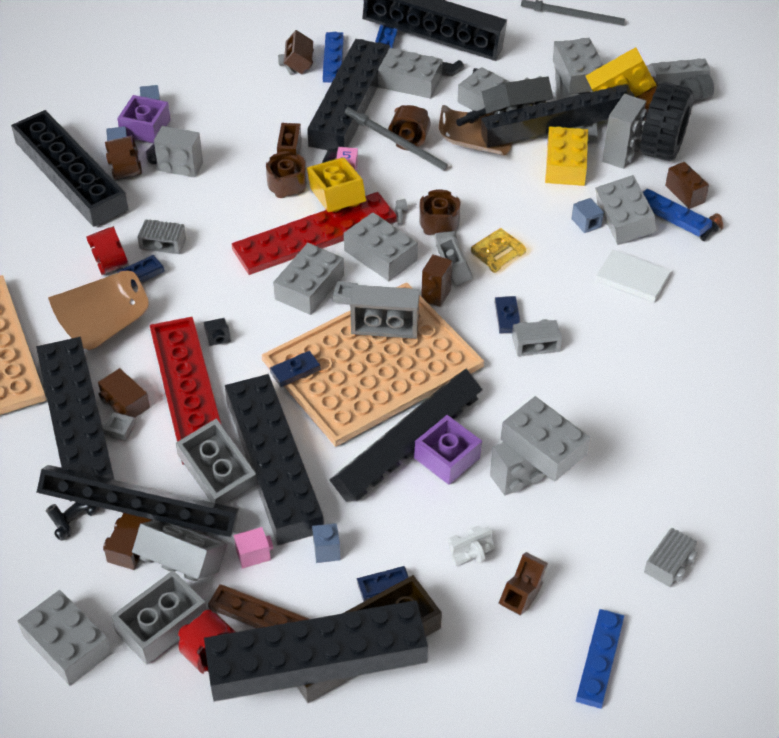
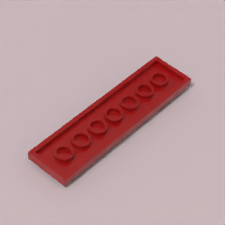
M375 192L366 195V202H362L358 206H348L341 208L337 212H327V210L233 242L231 245L233 252L248 275L294 259L307 243L323 249L344 241V232L371 213H375L390 224L397 222V215L380 193Z
M193 316L151 324L150 331L177 442L216 418L221 424Z

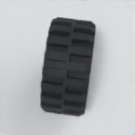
M668 82L658 85L650 102L641 136L640 150L644 155L666 161L675 160L682 145L692 111L694 92L691 88Z

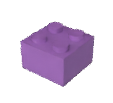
M132 95L117 118L118 126H126L127 136H133L136 140L154 143V139L161 127L167 126L171 120L169 104L166 101Z
M446 415L415 441L414 459L449 485L480 459L482 440Z

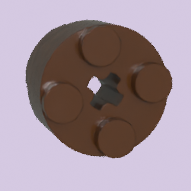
M401 105L395 112L388 130L418 147L422 146L431 127L428 111L414 105ZM396 143V146H397L398 148L403 149V150H407V149L403 148L402 146H400V145H398V144Z
M133 136L105 141L108 152L106 153L108 164L113 167L111 171L114 180L142 174L141 161L138 158L139 153Z
M287 151L273 154L270 157V161L266 162V177L269 190L275 193V196L278 198L303 193L307 184L306 162L304 158L299 154L297 156L291 155V152Z
M443 189L429 191L425 197L423 195L419 204V224L426 235L456 232L460 223V199L457 196L456 198L452 196L450 191Z

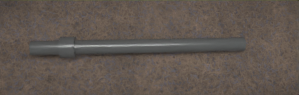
M539 0L521 1L522 7L533 8L534 11L541 12L543 10L623 26L625 24V18L545 4Z
M350 107L346 108L344 114L357 120L356 123L363 127H369L443 171L446 170L448 164L372 121L368 115L360 114Z

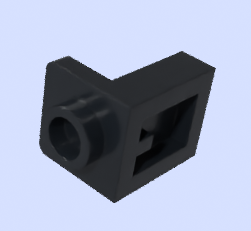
M225 317L203 322L209 346L231 342L229 326L226 324Z

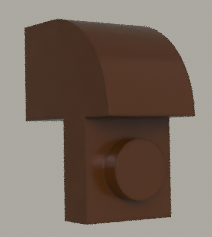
M525 552L521 557L514 577L506 582L498 604L521 616L538 595L548 563Z

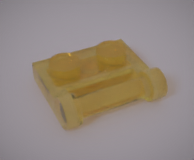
M500 227L471 246V253L488 265L493 273L501 270L503 265L515 257L525 254L526 247ZM509 247L512 248L511 251L496 260L494 258Z

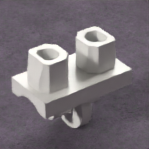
M477 525L470 528L468 535L462 538L457 535L448 538L452 561L456 566L473 558L481 563L485 561V553L495 549L492 541V529L489 526L480 528Z

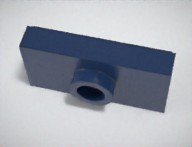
M154 254L117 271V273L132 271L137 275L141 283L165 272L164 266ZM132 279L131 286L134 287L137 283Z
M516 296L495 297L494 304L499 334L512 333L513 324L520 322Z
M310 350L270 367V373L280 387L321 370L320 364Z
M405 566L357 578V585L363 602L405 580L409 576Z

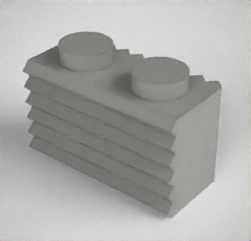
M145 219L137 236L139 249L180 254L186 240L184 224L180 225L175 222L168 223L167 221L160 222L159 220Z
M450 236L436 244L440 257L452 260V282L454 286H458L473 278L455 236Z
M542 319L539 322L527 323L523 321L513 324L512 339L517 356L537 355L538 353L546 354L547 352L554 353L561 350L562 336L557 320Z
M673 527L670 528L646 561L644 573L669 587L675 581L680 582L686 572L684 568L686 564L692 565L697 557L698 552L695 551L697 541L675 530Z

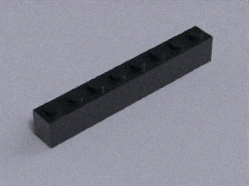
M624 84L482 117L481 136L487 148L548 134L549 127L573 128L607 120L624 94L633 97L634 94L629 86Z
M467 368L464 369L342 468L329 481L346 502L352 499L358 501L368 493L366 491L368 486L372 485L375 487L384 479L382 475L386 471L391 473L401 465L398 462L403 457L408 459L414 454L415 441L446 415L452 419L458 417L464 412L461 408L464 405L469 407L479 399L476 395L483 389Z
M47 465L41 469L36 491L39 494L226 537H231L234 533L239 508L52 465Z

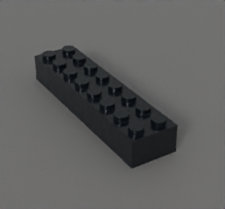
M364 0L362 19L392 29L395 28L398 31L496 61L503 49L507 19L446 0Z
M355 38L307 128L308 147L327 151L338 147L348 148L359 124L356 123L357 120L344 114L347 107H350L360 114H365L378 88V69L388 53L390 45Z
M46 110L11 125L15 143L93 227L129 211L126 192Z
M81 336L36 346L61 468L115 480Z
M265 374L226 384L227 404L247 461L256 473V486L277 546L313 536L312 526L324 525L323 513L270 375Z
M417 600L204 638L213 702L424 664L428 661V644Z

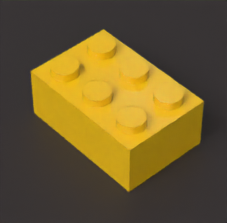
M636 47L585 76L593 92L627 84L634 97H637L657 86Z
M549 127L545 183L585 185L588 129Z
M344 157L306 167L310 189L327 212H337L341 208L354 207L362 202H366L363 179Z

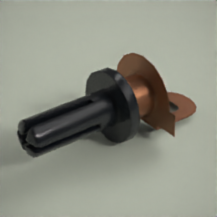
M715 213L709 217L712 220V227L700 236L701 241L705 242L712 232H718L719 228L723 229L720 214Z

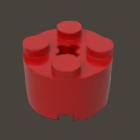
M114 226L86 236L96 263L101 262L97 264L101 275L129 265Z
M205 610L190 624L182 626L179 630V651L200 673L204 674V672H208L204 638L234 633L236 631L218 614L213 613L211 610Z

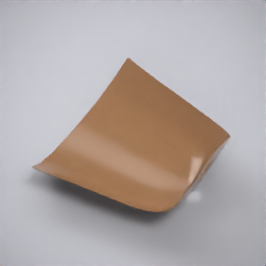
M442 105L439 131L446 141L461 147L500 155L508 154L512 142L487 148L481 136V118L477 122L467 123L459 127L456 124V120L466 116L468 112L452 110L447 105ZM443 113H445V124L443 123Z
M121 271L48 297L51 308L60 325L71 338L81 336L83 348L87 350L95 349L144 314L149 306V299L137 275L132 271ZM132 279L137 283V292L131 286ZM130 300H134L135 304L131 305Z

